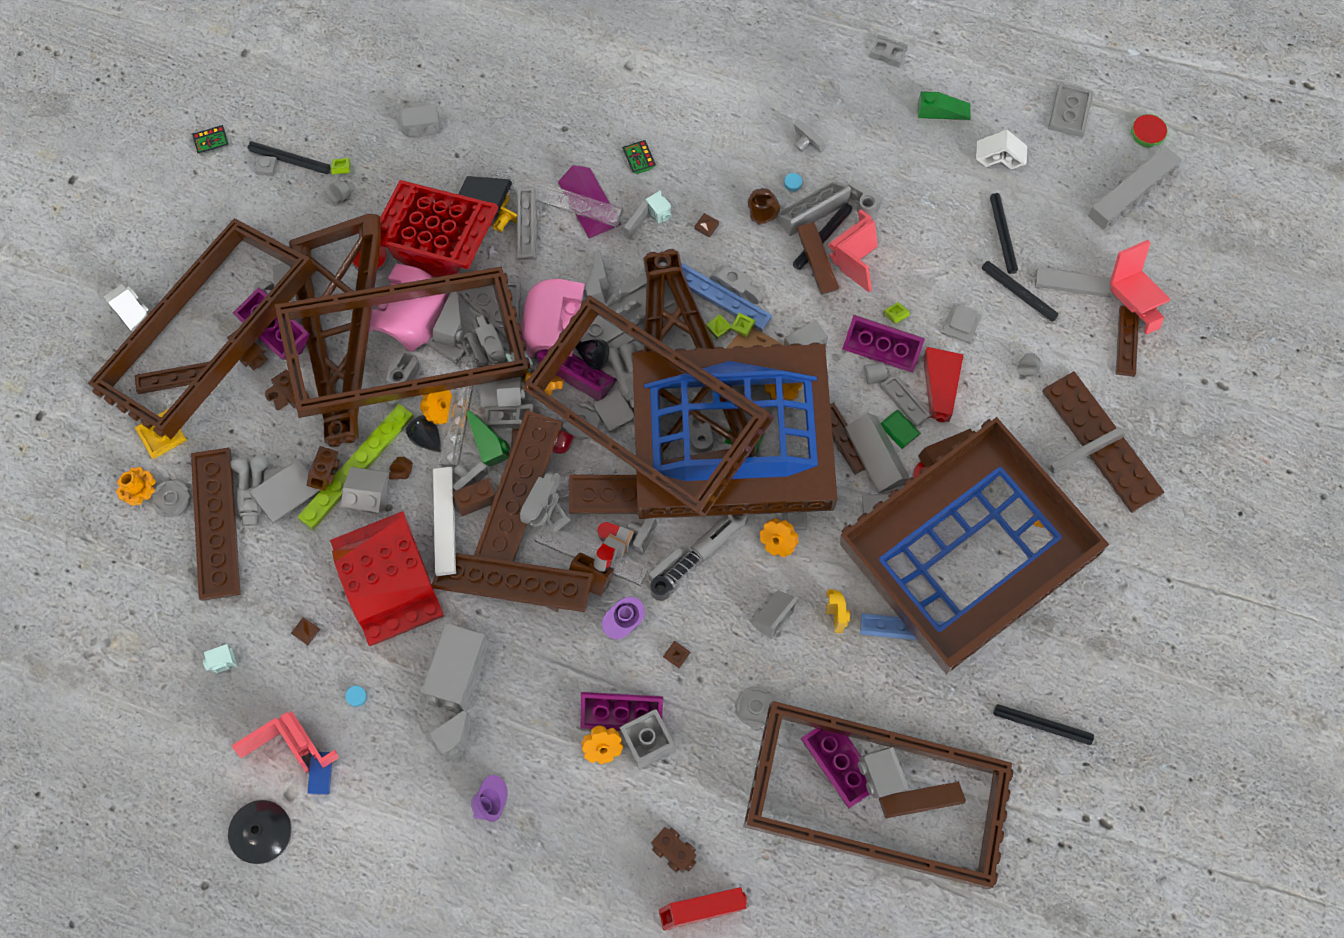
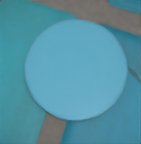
M796 173L788 174L784 181L785 188L791 192L798 191L802 187L801 176Z
M352 686L347 690L345 698L351 706L359 707L366 702L367 694L362 687Z

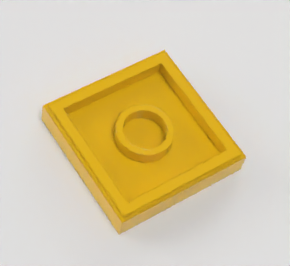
M169 409L161 412L158 416L162 418ZM142 424L134 427L152 459L187 441L181 429L172 439H169L166 436L162 438L153 432L152 427L150 430Z

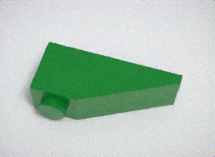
M921 91L918 100V118L970 120V103L940 92Z
M470 410L467 411L466 414L482 462L491 467L509 459L510 447L507 441L500 437L477 414Z

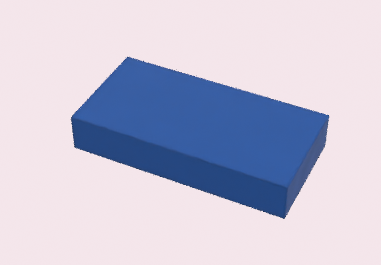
M318 752V753L320 754L321 757H324V756H326L327 754H329L330 752ZM312 754L307 793L312 795H330L332 763L323 768L318 759H314Z

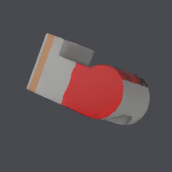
M609 522L601 523L597 529L599 539L602 542L605 541L609 534L626 541L625 553H629L635 538L634 531Z
M609 534L596 552L595 569L604 572L608 571L614 558L618 557L621 559L624 555L627 542Z

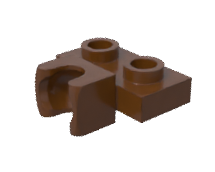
M286 369L271 379L273 386L265 391V397L268 401L275 399L274 405L277 411L288 405V402L293 408H296L289 372Z

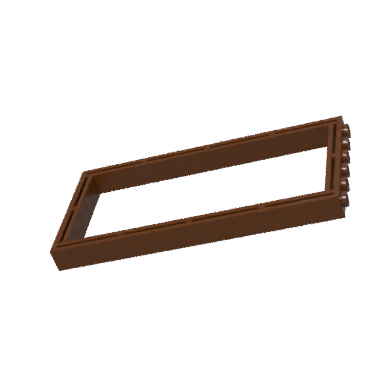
M234 218L88 382L93 388L92 392L99 398L104 396L103 399L110 405L116 404L115 407L124 414L129 412L128 415L133 420H141L140 423L150 430L152 427L153 432L161 438L166 436L172 439L277 317L275 304L289 302L317 270L316 266L309 257ZM242 240L291 266L288 272L162 418L113 387Z
M502 266L275 304L298 418L526 376L530 368V360L528 357H525V341L520 338L522 333L520 323H516L517 311L516 307L512 306L513 296L511 289L508 290L507 288L508 276L507 273H503ZM493 285L512 357L511 362L307 399L290 320Z
M591 295L582 302L580 309L571 317L565 330L559 334L555 344L549 348L545 358L537 365L535 372L526 380L525 386L522 388L702 517L706 516L774 420V417L769 412ZM598 315L752 417L696 497L689 494L544 392Z
M772 701L768 707L743 827L983 889H990L996 885L998 879L996 867L1001 859L999 847L1004 838L1002 827L1003 822L1007 818L1005 807L1006 802L1010 798V790L1008 788L1009 781L1013 778L1012 763ZM782 719L993 774L978 872L762 817Z

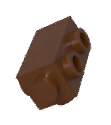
M235 332L229 335L227 339L229 340ZM254 342L241 357L240 361L245 367L249 365L254 371L256 368L263 366L268 360L264 354L267 351L260 343L256 344Z
M319 446L308 474L306 486L326 491L328 484L332 485L335 476L333 470L337 471L340 460L337 459L339 451Z
M664 827L651 842L653 846L652 851L659 858L664 856L669 861L667 865L676 873L678 870L682 873L685 870L689 872L697 863L694 860L697 856L694 853L696 849L690 843L686 842L684 844L678 839L680 835L672 827L670 829Z

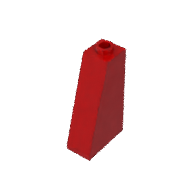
M926 347L923 360L930 418L942 423L950 422L953 415L964 354Z
M739 887L670 903L659 909L663 931L740 912L747 909V897L742 888Z

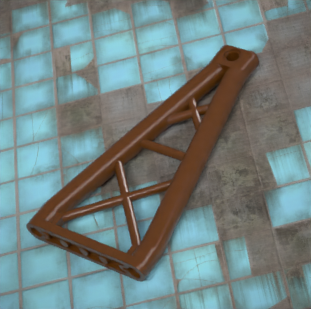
M365 214L289 241L290 248L309 257L316 266L317 271L331 281L321 297L332 295L336 287L344 293L353 291L341 279L359 252L360 259L355 291L375 288L381 244L379 215ZM359 234V239L336 275L332 274L311 257L312 249ZM311 277L296 293L298 301L316 298ZM372 306L353 309L350 323L324 331L320 315L302 318L303 327L309 333L307 346L318 397L337 394L335 385L340 378L343 380L342 393L362 389ZM350 331L347 354L339 366H337L329 359L325 338ZM359 407L322 414L324 420V443L328 444L329 447H338L342 443H354L359 438Z
M667 249L664 252L647 253L643 258L647 278L645 332L662 342L672 326L675 325L691 336L696 348H715L683 274L679 252L675 251V249ZM664 262V263H666L667 265H666V266H659L658 264ZM665 280H667L678 305L673 314L664 310ZM681 315L684 319V322L678 319ZM663 318H665L666 320H668V321L665 323L664 326H663ZM644 346V350H646L647 352H653L652 350ZM702 387L690 404L700 403L710 389ZM659 389V409L660 395L674 405L682 403V400L667 390ZM719 395L720 402H729ZM739 408L722 409L732 433L697 410L688 412L689 416L693 415L701 423H708L712 430L729 440L731 446L748 424L743 411ZM683 415L667 436L677 434L683 427ZM671 442L661 444L662 465L685 459L684 457L664 460L663 453ZM755 447L747 457L756 456ZM729 449L690 455L691 460L723 459Z

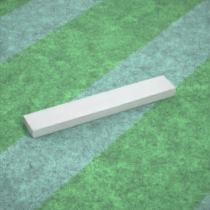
M452 467L433 469L436 576L456 574L455 511L452 493L454 492L452 487L454 485V471Z

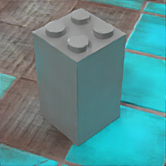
M446 623L421 691L425 700L429 701V705L440 708V705L446 706L448 711L459 713V711L466 712L489 647L484 634Z

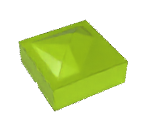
M350 158L332 160V175L350 173Z
M899 302L883 311L884 316L894 324L910 316L909 310Z
M739 312L730 329L747 338L756 321Z
M720 314L706 324L707 329L717 340L731 330V325Z

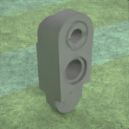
M722 265L710 276L712 281L751 303L759 304L763 298L760 291L752 286L753 280L736 268L733 269L730 266Z
M483 314L475 316L479 327L475 329V332L488 361L493 365L506 361L505 352L493 323L487 324Z
M398 353L389 368L385 378V385L414 380L419 371L417 357L410 353ZM403 377L402 380L395 381L397 378ZM401 399L388 401L386 403L391 405L396 404Z
M697 410L707 417L705 410ZM690 415L689 436L692 450L696 453L711 450L714 445L710 425L706 422L705 424L701 423L693 415ZM696 423L702 424L701 427H694L693 425Z
M550 471L544 478L538 477L521 509L520 519L523 523L540 526L546 522L548 515H551L559 498L556 492L560 482V475L558 473Z

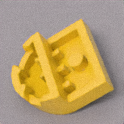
M827 589L826 597H829V601L826 604V614H834V633H843L844 628L850 622V611L846 610L845 598L840 591Z

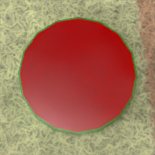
M1151 114L1137 117L1131 127V134H1133L1134 140L1145 147L1160 145L1166 138L1168 131L1165 122L1158 116Z

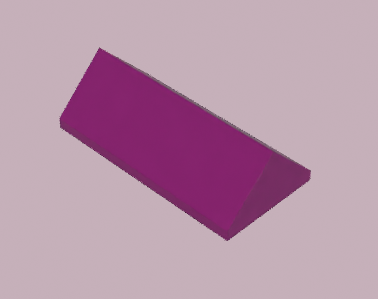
M572 165L558 181V184L588 238L590 239L621 225L592 170L589 167Z
M258 287L233 314L244 323L267 294ZM276 317L259 336V339L282 360H286ZM293 319L290 322L297 354L300 355L303 353L309 333Z
M853 315L842 349L913 373L925 338Z
M548 349L538 352V364L545 358ZM574 354L568 356L556 373L566 383L597 401L606 397L617 380L602 370H593L583 359Z
M581 692L580 729H593L596 726H604L607 730L614 728L616 731H621L619 727L657 709L662 719L663 696Z
M815 728L801 738V741L848 809L870 795L866 788V783H868L866 777L860 772L858 767L860 762L858 757H861V754L848 736Z

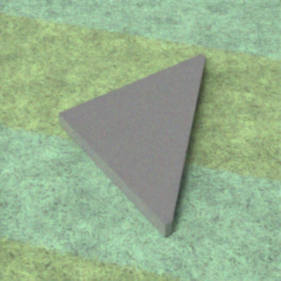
M508 282L507 288L508 290L511 289L513 296L511 303L512 306L516 307L517 311L516 323H519L521 283ZM493 285L457 291V294L477 313L483 314L484 319L488 323H493L495 330L507 340Z

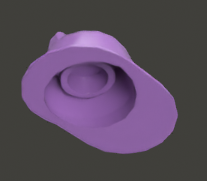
M624 597L619 600L603 617L602 628L604 633L612 639H622L627 636L644 619L645 607L643 603L635 597Z
M490 775L482 782L479 791L471 800L474 819H486L490 822H495L500 818L508 796L506 784L501 777Z

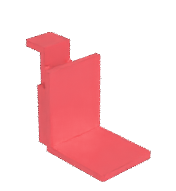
M861 209L858 211L859 222L831 241L828 247L834 251L830 254V258L836 266H840V271L867 292H870L872 287L869 267L860 259L878 247L875 221Z
M1149 240L1118 253L1110 280V291L1131 312H1135L1146 323L1144 330L1146 335L1161 328L1164 316L1157 310V307L1170 301V298L1142 271L1151 243Z
M292 711L281 715L279 719L274 718L232 745L238 756L243 758L281 734L306 773L309 772V769L301 757L306 756L310 752L314 759H318L323 768L339 758L335 750L321 757Z

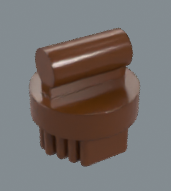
M405 456L397 457L390 465L389 479L409 478L412 473V461Z

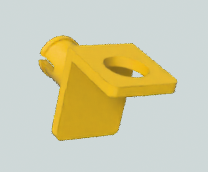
M509 192L500 211L497 212L499 217L492 225V228L495 231L498 230L499 233H502L508 221L517 224V214L505 208L510 200Z

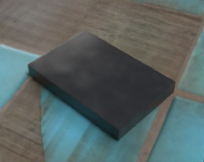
M467 176L458 194L497 204V212H499L512 182L510 179Z

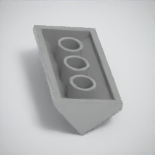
M832 181L780 211L776 219L787 234L792 236L797 233L796 228L798 226L816 222L842 207L844 203H849L851 188L850 186Z
M866 413L845 426L844 429L878 494L902 486L910 479L877 416Z

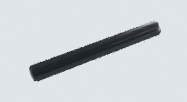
M250 141L248 145L250 152L276 157L277 160L323 174H329L331 170L330 165L253 141Z
M993 193L990 196V201L1007 272L1015 274L1018 271L1001 196L999 193Z
M844 203L819 232L822 244L850 214L853 208L851 205ZM804 250L793 262V267L797 270H801L808 262Z
M986 261L983 264V271L1051 322L1056 320L1059 315L1057 311L990 261Z
M997 704L994 708L993 714L1001 718L1087 745H1091L1094 741V734L1000 704Z

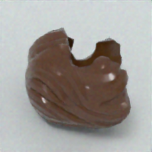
M767 188L752 191L748 198L751 221L761 225L774 220L780 212V204L776 196Z

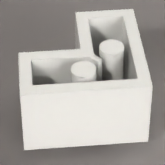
M1004 130L977 141L976 159L985 167L1002 162L1012 170L1026 165L1027 145L1009 130Z
M121 284L104 296L105 300L132 332L150 313L144 304L140 305L136 301L139 297L129 286L125 287Z

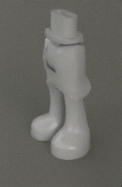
M630 343L619 347L628 372H624L616 347L609 349L607 363H611L614 368L621 396L634 409L632 353L636 352V346Z
M252 458L250 463L243 459L230 461L232 470L237 472L239 477L237 507L239 517L242 518V526L258 525V517H260L262 509L251 496L250 491L261 484L263 472L268 465L267 459ZM250 467H251V470H252V488L248 489V484H249V472H250Z

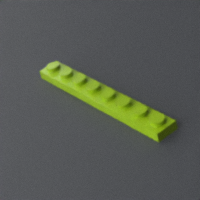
M398 404L335 474L332 485L328 484L326 491L321 490L297 518L314 530L342 499L343 486L350 468L368 469L414 418V415Z

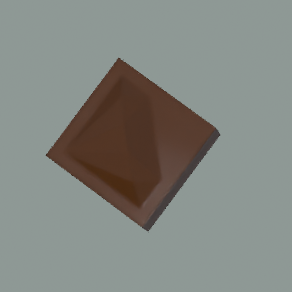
M704 213L694 226V229L710 238L718 227L719 221Z
M303 617L291 634L306 645H309L320 629Z
M674 640L663 657L680 668L691 652Z

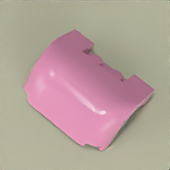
M396 263L388 277L391 281L390 285L433 278L421 269ZM448 293L378 305L376 310L372 309L369 332H384L398 340L408 351H416V348L424 343L427 344L431 339L433 328L448 299Z
M549 279L535 284L530 289L524 303L520 325L522 332L520 338L525 341V352L529 358L533 359L537 351L549 350L555 344L559 334L565 330L571 317L581 307L584 283L563 279Z

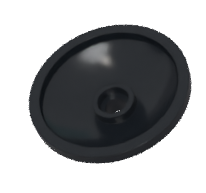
M257 800L244 805L236 812L229 825L228 841L232 851L238 858L251 864H264L276 859L283 853L290 841L292 831L290 818L281 806L271 801ZM258 826L259 831L254 834L253 829Z

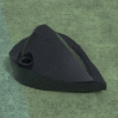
M592 339L580 342L575 346L580 356L593 370H600L606 366L609 355V345L606 341Z
M424 415L413 419L406 427V434L410 441L421 448L441 452L439 431L433 421H428Z

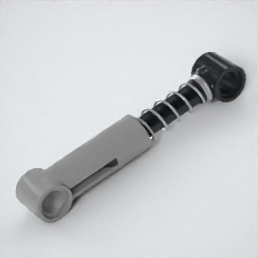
M725 515L690 547L691 552H688L686 557H682V561L676 563L675 568H671L670 572L665 573L664 576L656 577L652 580L650 585L652 597L659 601L667 599L670 591L676 584L675 582H678L682 576L684 577L687 571L690 572L689 569L696 566L695 564L698 561L704 562L730 536L745 526L747 515H741L742 519L740 520L733 519V515ZM659 585H662L666 588L663 592H658L655 590V588Z

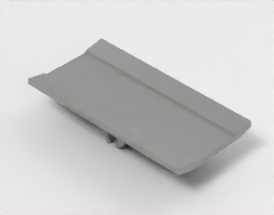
M646 273L605 296L606 304H604L644 331ZM665 280L664 310L673 314L678 305L667 280ZM598 315L580 339V342L601 339L607 342L609 349L616 347L619 350L621 345L629 344L635 339Z

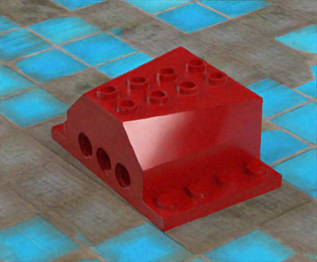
M399 180L380 217V246L388 248L392 257L402 264L421 269L433 277L458 274L461 268L469 270L489 227L492 225L491 222L498 210L497 204Z
M403 511L330 540L334 550L332 551L333 560L353 613L363 629L369 647L444 617Z

